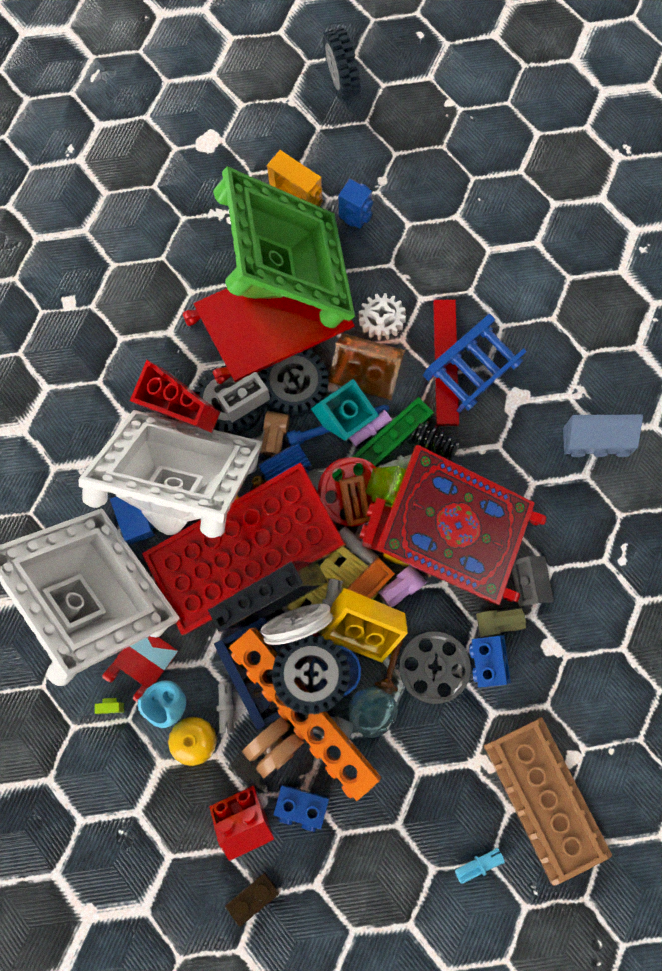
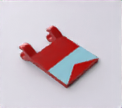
M149 636L123 649L103 673L102 677L109 683H112L119 671L122 670L138 681L142 686L133 696V700L138 703V699L142 697L146 689L157 683L179 651L159 637Z

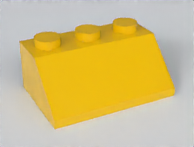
M344 588L332 603L330 612L333 615V619L324 627L321 636L326 640L330 639L333 641V644L343 646L351 651L383 662L407 635L408 631L404 612Z

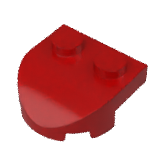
M377 498L375 504L370 503L367 512L370 520L368 526L363 525L359 537L363 539L362 546L376 550L392 508L385 505L386 500Z

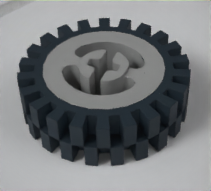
M341 27L324 32L325 60L328 64V72H330V79L333 81L336 95H338L340 100L359 95L361 82L358 76L360 75L357 69L358 63L355 60L356 55L352 50L353 45L350 42L346 29Z
M207 372L204 375L206 379L198 381L199 388L195 387L194 392L215 407L220 405L217 394L238 382H234L232 377H230L222 384H218L214 375H210ZM260 405L234 422L230 421L221 407L224 413L220 412L213 430L241 435L240 431L244 430L247 432L250 430V425L254 427L257 424L256 419L260 420L264 405Z
M309 635L287 643L276 656L272 670L273 686L278 698L293 711L306 715H315L331 709L342 699L348 688L350 668L346 661L347 658L345 654H342L339 646H335L333 641L330 639L326 640L323 636L315 637ZM307 657L321 660L327 668V671H323L317 663L313 665V673L317 674V676L313 678L312 687L316 686L320 680H325L327 684L322 690L315 693L302 691L294 682V679L298 678L304 686H308L309 678L304 676V673L308 672L309 663L304 664L300 670L295 668V665L301 659Z

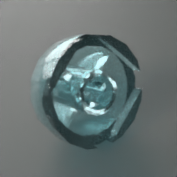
M366 687L353 695L349 703L348 714L350 722L359 733L365 737L374 738L385 734L391 722L394 724L398 714L397 702L388 692L378 687Z

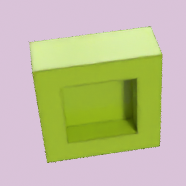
M117 698L102 699V703L95 704V714L124 713V703L117 702Z

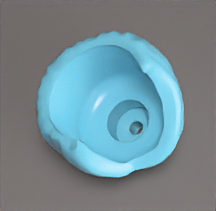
M163 680L147 688L142 697L138 699L137 706L139 707L140 714L151 724L159 728H167L182 717L186 708V696L176 683Z

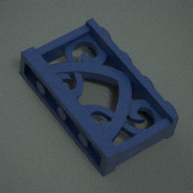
M265 617L214 643L257 730L276 721L281 716L276 712L264 719L262 713L267 710L272 702H269L262 692L261 697L256 698L254 696L256 688H263L258 682L256 684L253 682L246 684L244 679L248 677L246 674L248 670L239 667V664L231 656L233 652L228 649L227 645L237 641L250 628H256L258 631H261L262 627L269 622ZM284 644L274 645L278 654L285 647ZM254 651L251 654V660L253 663V656L261 658L259 652Z

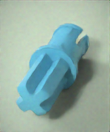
M495 848L479 858L475 856V860L457 868L455 873L460 883H465L481 874L485 876L487 871L500 864H504L505 861L502 854L499 853L500 850Z

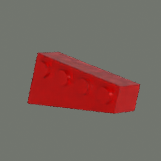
M146 360L130 401L146 409L212 433L220 411L165 369Z

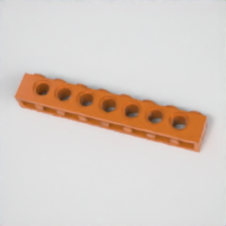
M250 628L229 647L233 652L231 656L234 661L239 665H244L248 670L246 674L249 679L255 684L259 683L264 689L262 691L264 697L269 702L274 701L279 707L277 710L279 715L285 721L289 720L295 728L293 730L301 740L305 739L311 746L309 748L310 752L318 760L321 758L327 765L325 769L328 774L334 779H339L343 784L342 790L349 798L354 797L358 801L380 781L382 777L326 711L315 715L308 714L307 720H302L297 712L285 706L281 699L278 698L273 683L268 681L266 677L267 671L269 669L273 670L274 661L278 654L270 644L265 643L264 637L256 628ZM254 651L259 652L261 656L258 664L253 663L251 660V654ZM298 678L294 679L299 689L310 693ZM315 726H319L324 730L325 735L323 739H318L314 736L313 729ZM330 746H337L340 749L341 756L339 758H334L330 755ZM347 765H352L356 768V777H349L346 774L345 767Z

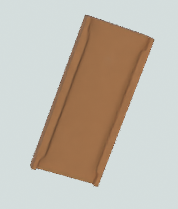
M542 717L483 745L553 886L561 884L608 860L612 856Z

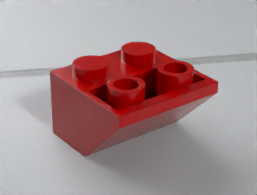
M254 785L209 806L218 844L229 861L274 840L268 817Z

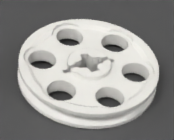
M327 604L307 605L273 618L262 627L261 633L267 644L289 643L323 629L332 621L333 615Z

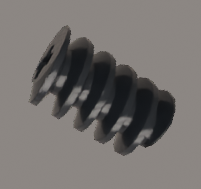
M429 421L423 425L420 423L412 434L409 443L413 444L417 440V445L421 447L425 445V449L429 451L433 449V453L441 454V457L451 461L460 446L461 440L458 439L452 443L453 435H449L445 439L444 430L437 434L436 425L428 429Z

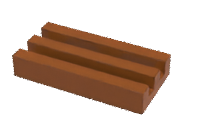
M358 475L339 480L347 525L351 526L369 521L370 517L367 516L369 506L363 476ZM355 482H357L358 491L363 513L362 518L360 517L358 507V499L356 496V490L354 485ZM347 484L349 485V490H350V495H351V500H352L353 512H354V517H355L354 520H353V514H352V509H351V503H350V498H349V493H348Z

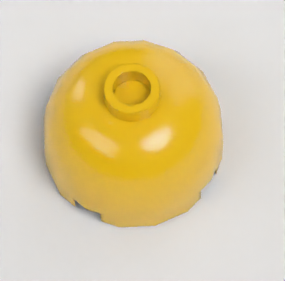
M188 717L182 719L174 725L169 734V750L175 760L183 765L195 766L202 764L211 758L217 745L215 729L208 721L202 718Z

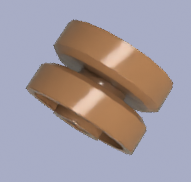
M282 717L267 727L242 751L249 761L256 760L264 753L265 757L256 767V770L263 778L267 777L275 769L278 770L295 755L294 752L305 743L295 733H292L283 741L281 737L290 730L291 725Z

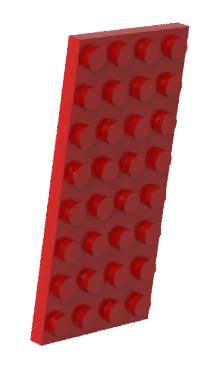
M300 462L234 500L227 513L225 532L216 538L206 536L200 530L201 520L145 551L142 555L158 588L180 618L176 625L181 635H187L212 620L208 609L289 562H316L346 544L307 471Z

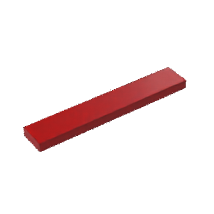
M455 300L433 301L435 360L457 342ZM449 363L445 367L447 369L446 372L458 384V367L455 364ZM435 377L436 426H459V413L456 411L459 408L458 397L440 378L437 379Z

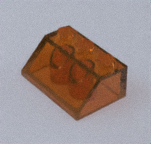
M342 333L336 343L328 382L343 386L354 379L362 392L391 400L406 350Z

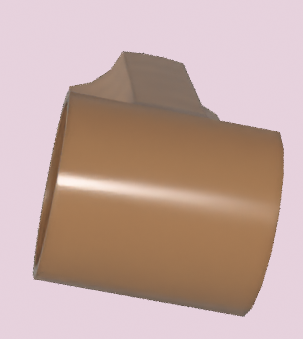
M272 411L266 412L261 454L273 457L281 452L284 434L288 431L289 414Z

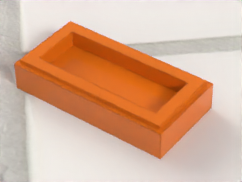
M377 557L346 589L371 599L394 575V572Z

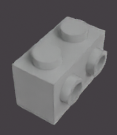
M257 372L244 377L238 383L217 394L219 403L231 422L270 400L269 391Z

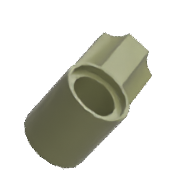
M522 608L502 612L494 610L476 614L481 638L526 628V620Z

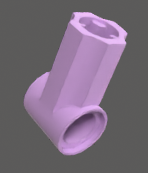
M410 565L400 572L394 581L379 591L378 594L387 606L394 607L406 596L418 591L427 581L415 567Z

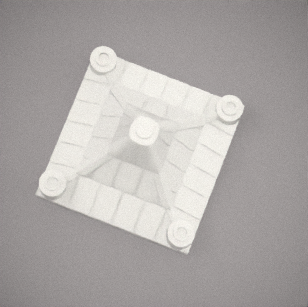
M133 410L79 477V487L83 488L82 500L86 505L97 508L107 502L108 493L116 494V497L142 510V514L147 520L166 535H175L181 531L188 521L201 518V532L210 538H216L225 532L227 513L247 475L257 470L258 456L263 442L213 430L210 433L181 421Z
M102 508L0 545L1 585L53 661L47 670V676L57 686L67 685L78 672L149 636L159 637L169 626L175 624L180 619Z

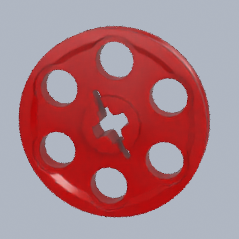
M345 457L334 461L325 469L319 480L318 494L332 520L336 523L349 526L346 519L342 520L340 517V511L344 506L339 481H335L332 478V473L336 468L342 471L341 479L356 477L353 468L358 463L362 464L363 473L361 475L364 479L368 503L375 504L377 498H385V483L380 471L371 462L362 458ZM371 480L377 482V490L373 493L368 491V483ZM355 482L354 485L356 490V496L358 499V507L360 517L362 518L363 513L361 512V502L358 491L357 482ZM330 490H333L336 494V498L332 503H328L325 499L326 493ZM349 495L350 503H351V509H352V514H353V520H354L355 517H354V512H353L352 500H351V495ZM363 522V523H359V524H355V525H351V526H359V525L365 524V523H367V522Z

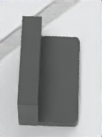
M527 556L516 559L512 567L516 592L520 593L519 607L553 602L554 598L545 557Z

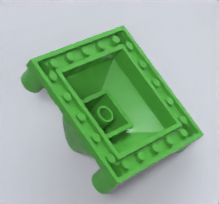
M227 166L222 172L223 179L214 188L213 193L218 203L229 207L232 224L231 229L237 267L225 280L228 291L234 295L247 298L270 299L287 297L322 309L319 313L320 321L329 328H335L344 319L348 321L353 319L355 313L335 214Z

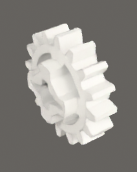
M384 293L383 298L375 294L374 300L368 297V304L362 303V310L359 311V324L362 326L364 333L369 331L370 338L377 335L378 340L382 336H385L388 340L389 334L392 333L394 336H397V329L403 330V323H406L405 308L402 307L401 301L395 302V296L388 299L387 293Z

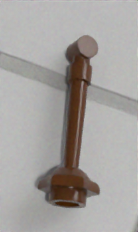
M403 639L391 653L386 678L375 682V686L379 688V693L391 696L392 692H398V688L391 679Z

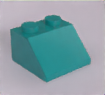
M354 379L311 408L322 426L344 441L379 416Z

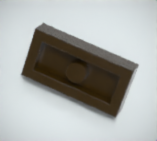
M264 872L229 901L225 908L237 925L241 927L277 897L280 892Z

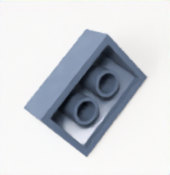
M572 415L563 427L564 454H571L572 457H583L585 454H594L595 457H605L608 454H617L618 457L630 456L639 445L643 415Z

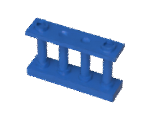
M490 313L427 367L423 374L428 382L433 377L440 378L463 402L456 410L459 414L464 409L469 411L478 403L475 399L510 368L515 370L523 362L521 357L527 352L523 348L517 355H514L492 332L493 328L491 326L496 319ZM480 336L482 338L486 337L509 361L501 369L477 345L478 342L476 340ZM465 349L468 352L471 351L493 374L489 380L484 382L461 358V353ZM449 363L455 364L478 388L470 397L446 372L447 369L445 367Z

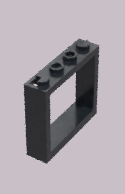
M291 561L208 609V612L218 632L242 629L262 617H269L328 582L317 562ZM251 614L254 617V620L250 621L248 618V616Z

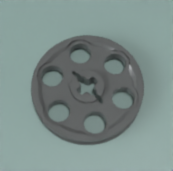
M427 632L418 635L407 644L400 658L399 673L403 685L413 697L425 703L441 704L453 700L462 693L470 678L471 664L466 649L457 639L442 632ZM422 639L430 640L432 643L431 651H421L419 642ZM447 642L453 643L456 648L455 653L451 656L445 655L442 650L443 644ZM435 654H437L436 661L437 665L441 667V671L436 672L433 682L432 670L428 669V665L433 664ZM412 657L417 660L418 667L416 670L409 671L405 668L404 663L407 658ZM456 664L462 665L465 669V674L461 678H456L452 674V667ZM424 680L427 684L426 692L422 694L417 693L414 690L415 681ZM446 683L450 686L451 692L449 696L441 697L438 694L437 688L439 684Z

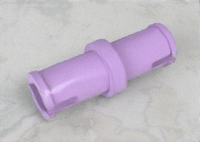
M385 410L378 414L377 418L349 437L355 447L370 436L374 437L377 435L376 432L392 421Z

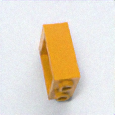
M279 150L267 164L270 185L320 207L323 202L321 176Z

